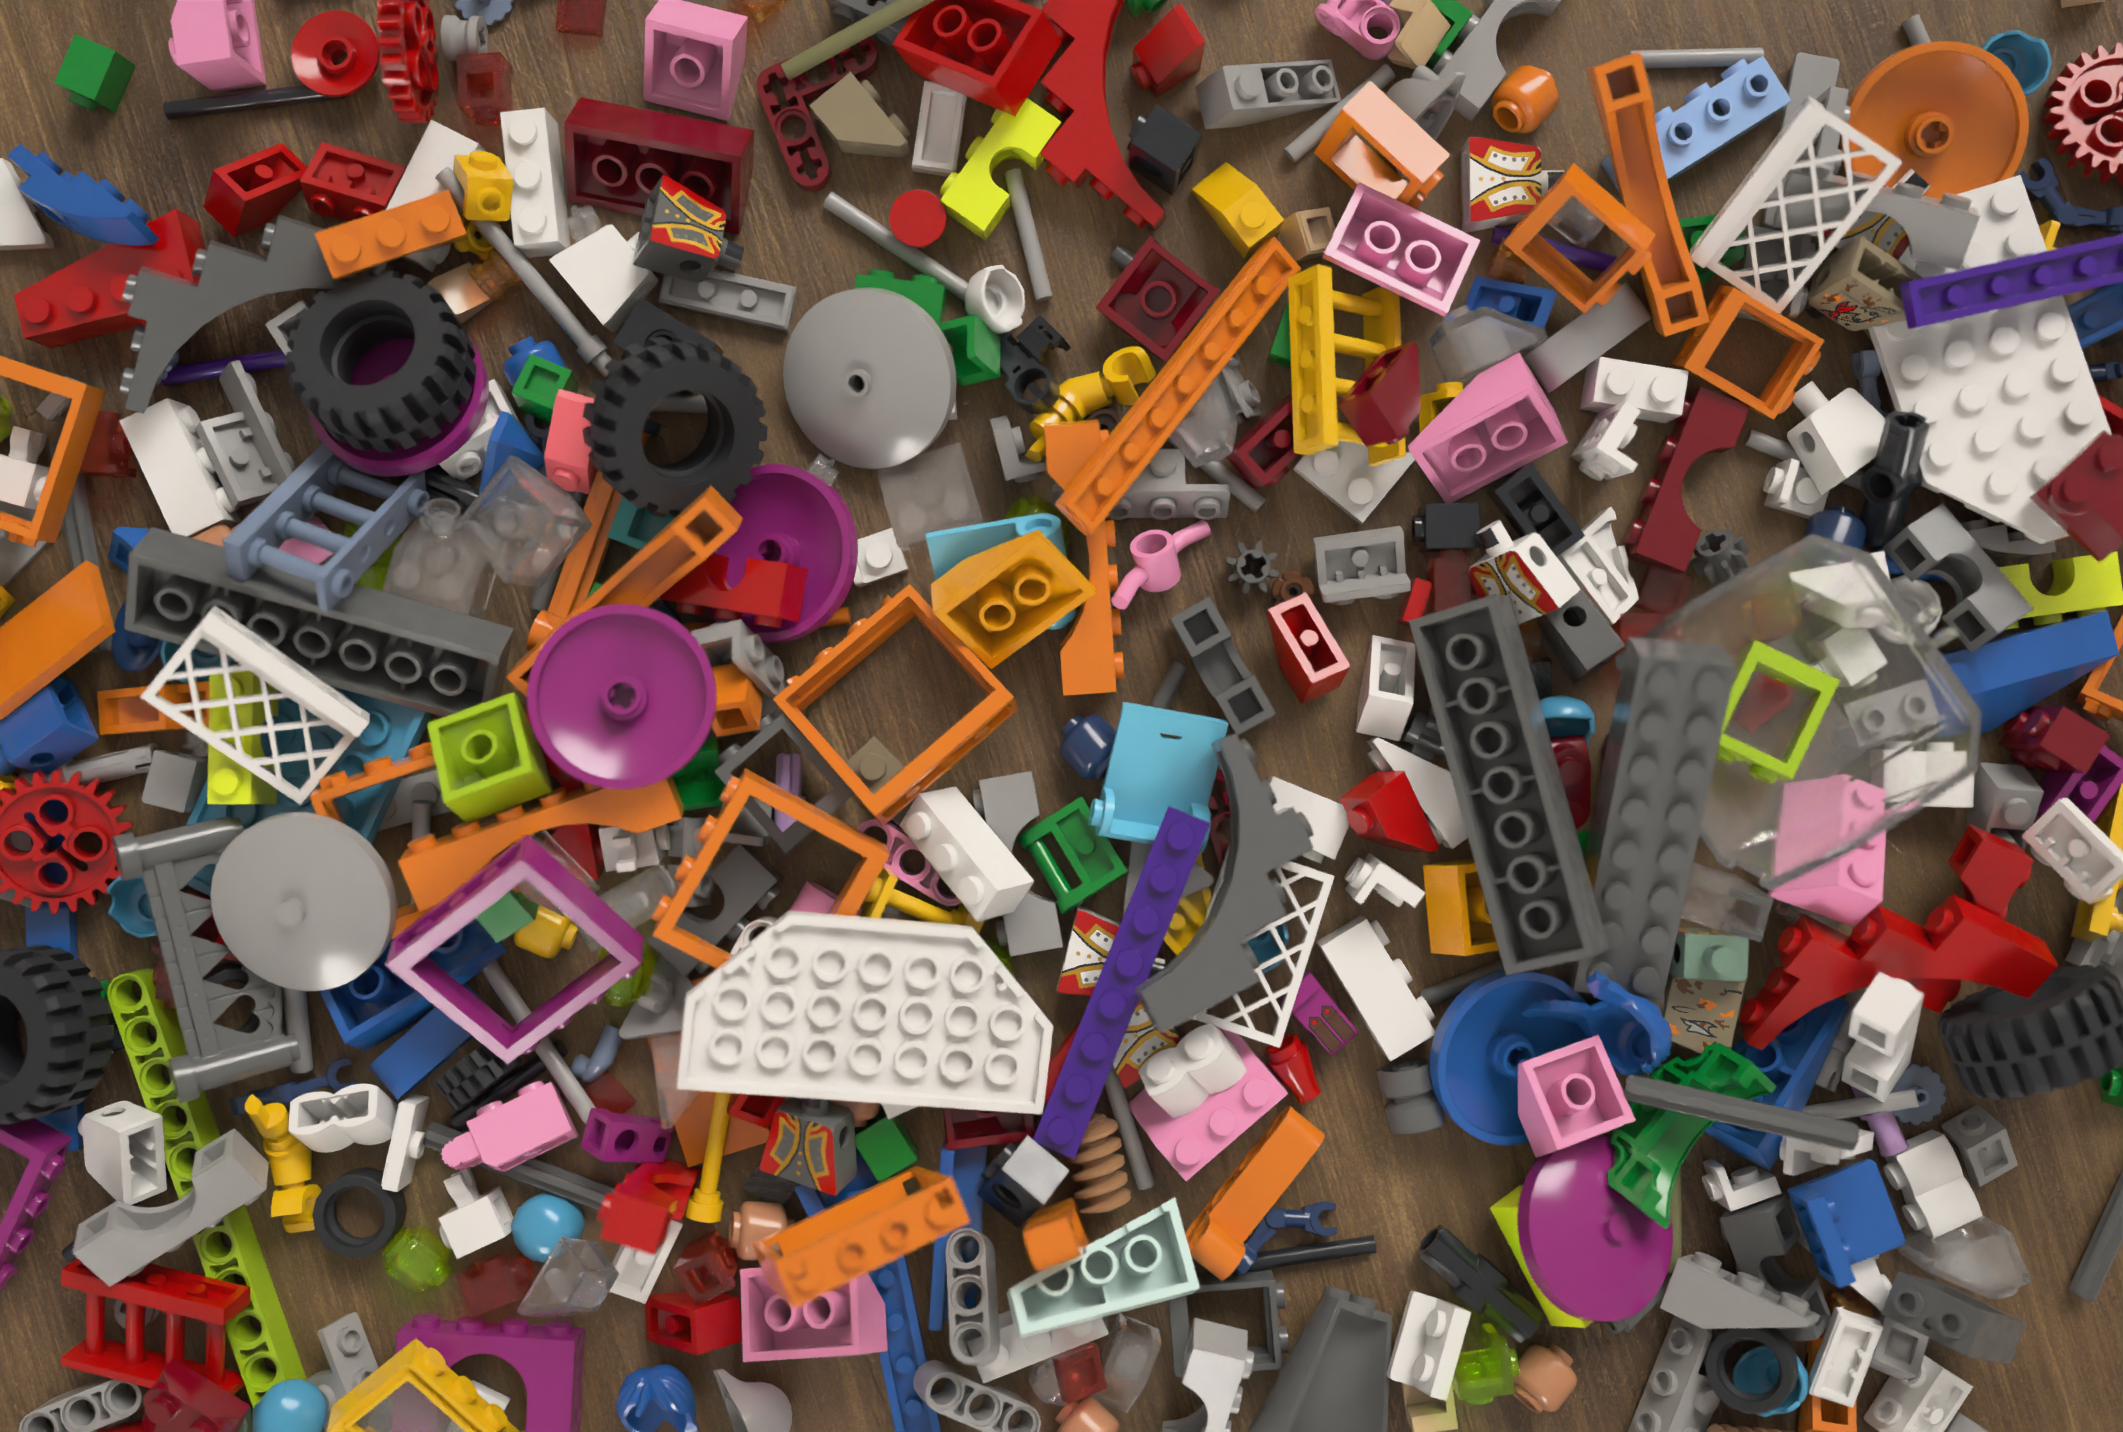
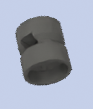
M1429 1058L1397 1061L1376 1069L1381 1094L1386 1095L1390 1099L1384 1106L1389 1133L1414 1134L1438 1128L1446 1123L1444 1111L1435 1094L1432 1093L1433 1087L1430 1077Z

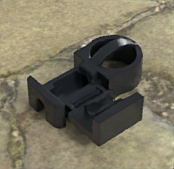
M1039 315L1016 337L1019 342L1009 333H1005L1000 337V372L1008 380L1004 386L1009 390L1020 407L1030 414L1044 413L1052 408L1060 393L1057 380L1038 361L1041 363L1046 358L1045 352L1050 348L1054 350V347H1059L1060 349L1063 348L1066 352L1071 348L1065 339ZM1042 328L1048 333L1047 336L1051 339V341L1043 334V332L1041 331ZM1041 378L1047 379L1044 391L1033 381ZM1026 388L1036 397L1035 399L1024 400L1023 395Z

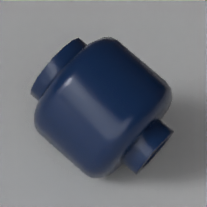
M1832 506L1825 511H1819L1811 515L1806 524L1800 547L1801 555L1808 562V565L1860 556L1867 534L1866 526L1858 517L1854 516L1852 510L1846 507Z
M1093 714L1084 719L1080 715L1075 716L1061 730V735L1064 738L1059 747L1060 755L1083 779L1097 777L1099 780L1105 779L1116 730L1100 715Z

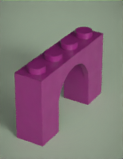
M424 1313L413 1316V1319L411 1318L397 1331L396 1354L417 1338L427 1348L432 1347L443 1356L446 1365L452 1371H454L459 1360L471 1355L489 1354L506 1360L516 1368L525 1383L527 1391L526 1432H580L586 1328L572 1327L571 1322L563 1320L550 1321L545 1326L528 1325V1320L522 1318H509L502 1320L501 1323H487L480 1316H463L458 1318L457 1321L440 1320V1315ZM406 1381L394 1391L391 1432H444L448 1428L450 1417L409 1381Z

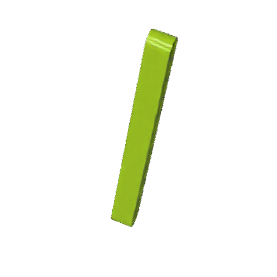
M149 968L140 969L114 978L109 984L107 996L146 1108L162 1116L165 1162L178 1198L181 1199L194 1187L191 1180L194 1161L191 1158L192 1148L198 1151L221 1136L205 1091L199 1092L200 1097L198 1099L179 1104L172 1081L168 1083L162 1076V1066L166 1065L168 1067V1059L186 1055L187 1051L178 1015L166 981L156 970ZM134 981L142 988L141 1000H138L133 994L132 986ZM148 1023H151L157 1030L155 1042L147 1034ZM177 1106L181 1107L187 1115L186 1125L177 1118ZM243 1204L225 1215L217 1225L209 1229L204 1228L194 1234L192 1238L206 1277L237 1284L235 1282V1274H238L244 1278L247 1287H251L250 1304L226 1323V1333L254 1409V1406L273 1385L289 1379L306 1381L307 1377L246 1206ZM221 1232L230 1237L231 1249L224 1246L221 1242ZM250 1316L259 1320L262 1331H257L252 1327ZM264 1358L274 1362L277 1373L267 1369Z

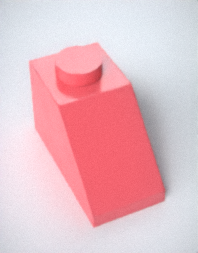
M559 389L555 399L544 454L548 483L554 484L564 491H578L589 494L597 469L588 456L593 449L584 443L583 429L591 427V422L583 417L585 403H594L595 399Z

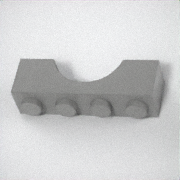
M1484 0V3L1490 7L1481 19L1474 14L1458 35V38L1463 41L1455 54L1446 50L1432 70L1440 78L1445 77L1451 72H1463L1466 74L1454 110L1472 122L1506 75L1496 50L1498 28L1507 20L1522 14H1539L1550 17L1562 0Z
M1824 164L1815 165L1818 190L1847 185V178L1830 174L1831 167ZM1810 166L1789 170L1783 188L1784 197L1813 191ZM1852 172L1853 184L1876 178L1868 174ZM1897 182L1895 189L1883 186L1864 211L1883 213L1899 222L1908 234L1909 251L1913 260L1960 270L1980 218L1977 209L1970 206L1972 200L1950 193H1943L1942 199L1924 196L1925 189L1908 183ZM1866 189L1854 191L1855 202ZM1848 192L1819 198L1822 222L1838 220L1844 217L1850 210ZM1814 199L1785 204L1788 229L1817 224ZM1780 205L1777 206L1773 218L1774 227L1782 228ZM1818 231L1803 233L1818 237Z
M1032 770L979 780L980 789L973 790L975 810L980 816L985 815L987 825L1012 855L1018 833L1028 822L1040 815ZM1029 889L1014 912L1004 914L1003 920L996 921L1000 947L1008 946L1010 956L1063 947L1058 911L1055 904L1056 900L1038 895Z
M234 1128L195 1152L191 1179L194 1187L183 1198L174 1203L153 1208L136 1207L117 1200L78 1225L73 1254L109 1287L127 1276H135L152 1260L165 1252L171 1253L177 1250L186 1239L204 1228L214 1227L225 1215L241 1205H248L256 1201L267 1188L269 1162Z
M1198 1318L1194 1319L1184 1351L1182 1384L1198 1394L1204 1404L1198 1411L1188 1417L1163 1421L1160 1432H1231V1420H1228L1230 1413L1237 1414L1239 1411L1243 1387L1239 1386L1241 1378L1249 1379L1254 1360V1352L1247 1350V1330Z

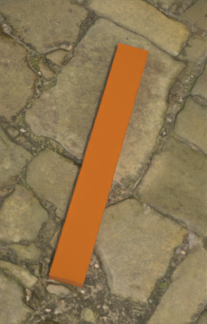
M1269 237L1263 241L1054 504L1083 535H1093L1288 287V277L1299 273L1301 267L1276 237Z

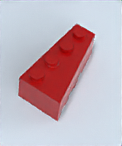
M175 208L146 224L160 238L154 245L132 246L110 243L13 295L24 339L48 348H54L134 328L137 324L146 325V320L129 316L131 303L122 301L128 275L138 277L139 270L144 266L199 283L200 277L192 275L198 248L205 250L199 222Z

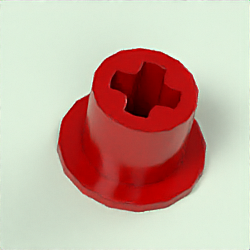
M916 189L905 192L895 200L890 210L889 221L891 230L899 241L910 247L921 248L930 246L941 237L945 230L947 217L945 208L938 197L929 191Z

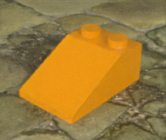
M1039 529L965 558L930 584L933 614L990 669L997 666L1096 593L1095 587Z
M1474 858L1423 865L1431 953L1468 956L1498 951L1499 947Z

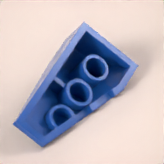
M2105 610L1994 638L1972 653L1966 646L1922 656L1919 657L1924 677L1931 678L1945 718L1936 721L1941 740L1944 743L1990 732L2117 656L2119 651L2108 611Z
M474 918L430 952L427 957L463 985L507 952L502 941L497 943L477 919ZM393 939L390 940L382 955L356 979L336 988L320 990L344 1043L365 1052L402 1031L435 1006L386 966Z
M1837 997L1815 1007L1783 1029L1762 1051L1747 1044L1745 1038L1733 1047L1736 1053L1751 1061L1776 1086L1771 1094L1754 1098L1751 1101L1803 1112L1850 1006L1848 1001ZM1715 1121L1705 1131V1133L1729 1151L1769 1171L1780 1156V1144L1784 1137Z

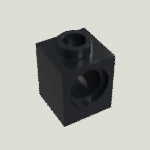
M1479 503L1425 504L1418 508V515L1412 516L1413 542H1419V552H1461L1480 548V540L1476 534L1480 530Z

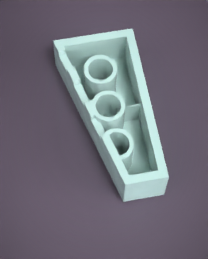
M1173 1198L1109 1235L1085 1246L1082 1256L1040 1271L1011 1287L1007 1292V1298L1017 1339L1182 1297L1200 1289L1176 1199Z

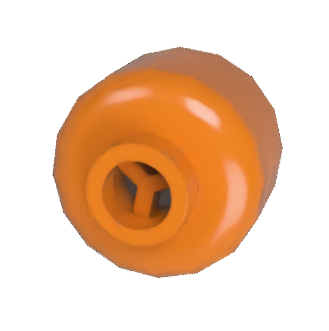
M1531 65L1520 66L1515 69L1493 93L1492 108L1495 121L1500 127L1511 133H1530L1537 129L1555 111L1559 102L1558 89L1554 78L1546 70Z

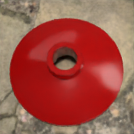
M340 10L326 11L310 18L298 30L291 48V61L298 78L313 92L327 97L347 96L366 86L375 75L381 56L377 35L370 25L356 14ZM340 56H347L343 63L336 65V61Z

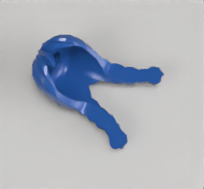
M1595 971L1593 975H1587L1586 986L1591 990L1594 997L1603 1001L1587 1005L1586 1003L1570 1000H1530L1521 1012L1523 1017L1528 1018L1548 1017L1576 1022L1588 1038L1599 1035L1613 1069L1622 1075L1634 1074L1643 1076L1646 1073L1652 1074L1656 1067L1661 1066V1062L1666 1061V1057L1670 1055L1672 1032L1668 1022L1663 1018L1659 1007L1646 998L1628 993L1618 983L1610 981L1607 974H1601L1598 971Z
M662 1364L652 1366L651 1368H639L626 1376L619 1390L616 1409L619 1419L630 1432H654L665 1419L677 1429V1432H699V1425L696 1422L697 1402L693 1387L682 1371L674 1366Z

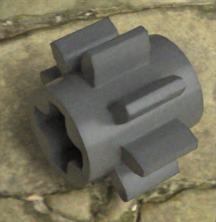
M1730 529L1725 531L1713 530L1707 532L1698 540L1693 551L1696 558L1691 561L1698 577L1706 575L1710 585H1714L1716 582L1724 584L1736 580L1742 574L1744 568L1749 567L1745 555L1750 550L1743 536L1734 538Z
M1260 540L1257 541L1251 550H1247L1241 542L1238 543L1236 547L1240 557L1238 559L1229 557L1224 561L1228 566L1234 567V574L1228 577L1227 583L1238 580L1243 584L1241 589L1242 595H1246L1250 590V586L1257 585L1260 592H1266L1267 585L1264 579L1266 577L1277 578L1279 576V572L1270 569V562L1276 558L1277 553H1270L1268 555L1261 551L1262 541ZM1245 557H1248L1251 562L1257 560L1261 562L1262 567L1257 571L1258 579H1255L1252 574L1244 576L1241 568L1246 564Z
M1429 706L1425 714L1415 710L1402 736L1403 741L1412 744L1408 752L1428 762H1431L1434 754L1444 758L1446 754L1433 707Z

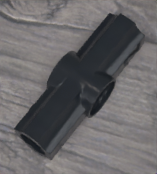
M1894 411L1886 416L1874 465L1861 478V489L1865 500L1860 520L1866 526L1867 534L1864 543L1871 547H1884L1900 533L1910 495L1922 484V473L1919 463L1930 426L1926 423V417L1915 412Z
M1441 1224L1435 1229L1430 1230L1423 1238L1419 1249L1416 1251L1417 1255L1451 1284V1289L1479 1314L1484 1312L1502 1330L1519 1343L1530 1338L1537 1331L1544 1313L1509 1283L1508 1277L1480 1253L1477 1255L1473 1253L1461 1240Z

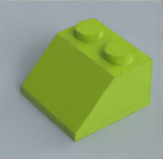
M514 692L427 723L443 801L465 823L552 792L543 751L518 696Z

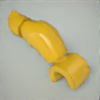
M1140 346L1122 348L1109 356L1103 364L1104 376L1098 371L1070 378L1060 384V393L1056 403L1046 412L1038 414L1029 424V429L1037 441L1028 449L1025 456L1034 462H1039L1046 455L1044 423L1083 421L1093 412L1111 404L1112 396H1115L1119 404L1134 405L1139 398L1134 385L1150 382L1156 377V371L1145 350Z
M252 1094L245 1103V1110L264 1139L263 1149L269 1161L274 1185H282V1188L275 1189L273 1192L271 1217L283 1216L282 1223L288 1233L315 1230L313 1210L316 1198L322 1190L317 1184L305 1185V1181L312 1179V1150L288 1132L289 1113L283 1104L273 1102L264 1106Z

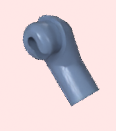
M605 1025L591 1058L583 1054L575 1057L570 1070L576 1078L582 1079V1083L594 1082L613 1064L623 1041V1038L619 1035L620 1029Z

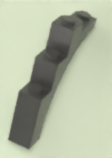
M279 215L276 225L267 222L260 249L269 251L268 258L211 240L208 251L198 248L192 275L200 277L199 283L144 266L139 270L138 277L129 274L122 301L131 303L129 316L146 320L147 324L146 326L137 324L130 350L139 352L135 370L125 368L119 391L120 394L128 396L125 408L145 413L157 380L175 352L203 325L230 308L271 293L301 288H335L333 283L336 281L332 277L314 234L325 229ZM387 263L371 271L375 276H380L381 271H385ZM357 275L347 278V280L351 281L357 279Z
M1236 733L1225 736L1211 744L1224 776L1230 807V849L1223 882L1209 915L1190 943L1163 970L1134 988L1154 1030L1160 1033L1175 1027L1259 982L1254 971L1259 968L1258 961L1247 943L1241 945L1239 939L1287 915L1282 906V903L1286 902L1284 891L1279 882L1274 877L1269 879L1266 873L1314 848L1309 839L1313 836V830L1302 812L1296 813L1294 807L1275 811L1272 805L1277 803L1276 796L1265 779L1259 780L1252 766L1256 763L1254 752L1244 738L1239 740Z

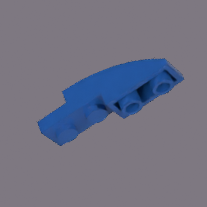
M21 144L7 155L29 177L18 189L41 211L61 226L76 234L111 244L132 246L154 245L160 239L146 225L151 219L150 216L130 198L122 203L126 199L124 195L105 178L97 183L83 171L76 177H73L69 172H64L43 151L35 156Z

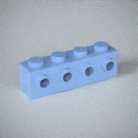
M1761 56L1749 65L1745 59L1738 61L1721 74L1723 81L1710 88L1706 82L1683 98L1686 104L1673 112L1670 106L1654 115L1668 182L1776 115L1792 101L1764 56ZM1608 155L1601 162V165L1618 190L1612 163Z

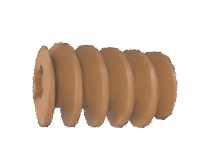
M1092 1114L1080 1143L1079 1152L1076 1153L1074 1159L1068 1157V1163L1082 1165V1170L1071 1175L1072 1181L1085 1182L1086 1186L1074 1193L1076 1199L1088 1200L1089 1203L1077 1211L1080 1213L1091 1214L1111 1211L1123 1206L1131 1199L1130 1190L1122 1187L1128 1181L1127 1173L1117 1170L1125 1164L1124 1155L1115 1152L1122 1146L1121 1138L1110 1135L1118 1129V1122L1113 1118H1107V1115Z

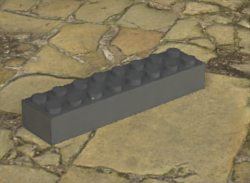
M152 527L129 553L124 630L183 645L215 605L329 686L442 717L501 697L514 628L354 584L350 594L345 598H341L327 613L319 610L316 583L269 565L259 567L244 582L228 575L224 547ZM201 638L194 646V649L220 656L219 649L204 638Z
M1494 594L1410 620L1411 631L1506 975L1589 958L1609 949L1510 595Z
M1628 637L1584 858L1609 949L1593 957L1563 964L1572 989L1575 992L1591 993V990L1586 986V977L1598 971L1601 974H1607L1610 981H1615L1621 988H1624L1632 995L1652 999H1663L1737 666L1722 645Z

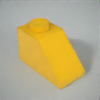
M1227 162L1191 189V192L1244 260L1253 254L1266 238L1275 237L1281 230L1284 219L1258 185Z

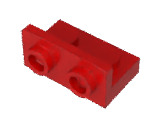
M322 142L303 174L300 184L307 206L311 211L326 218L334 217L351 222L386 210L406 170V166Z

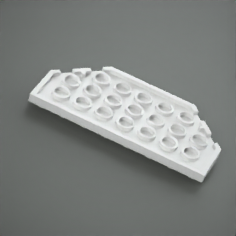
M2021 175L1957 194L1971 199L1970 206L1975 207L1980 215L1960 270L2047 251ZM1909 246L1898 260L1924 278L1959 271L1913 260ZM2063 295L1908 329L1906 320L1868 328L1895 410L1915 412L1926 417V423L1930 426L1919 463L1922 473L1921 486L1937 494L1941 492L1964 503V507L1997 523L2003 522L2025 533V537L2039 544L2070 536L2029 497L2097 434L2103 430L2110 435L2112 434Z
M788 911L686 993L677 1089L1043 1114L1053 1025L972 926Z

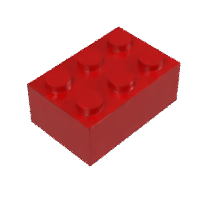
M935 0L910 15L892 45L914 74L1016 116L1062 41L1043 10L1017 0Z

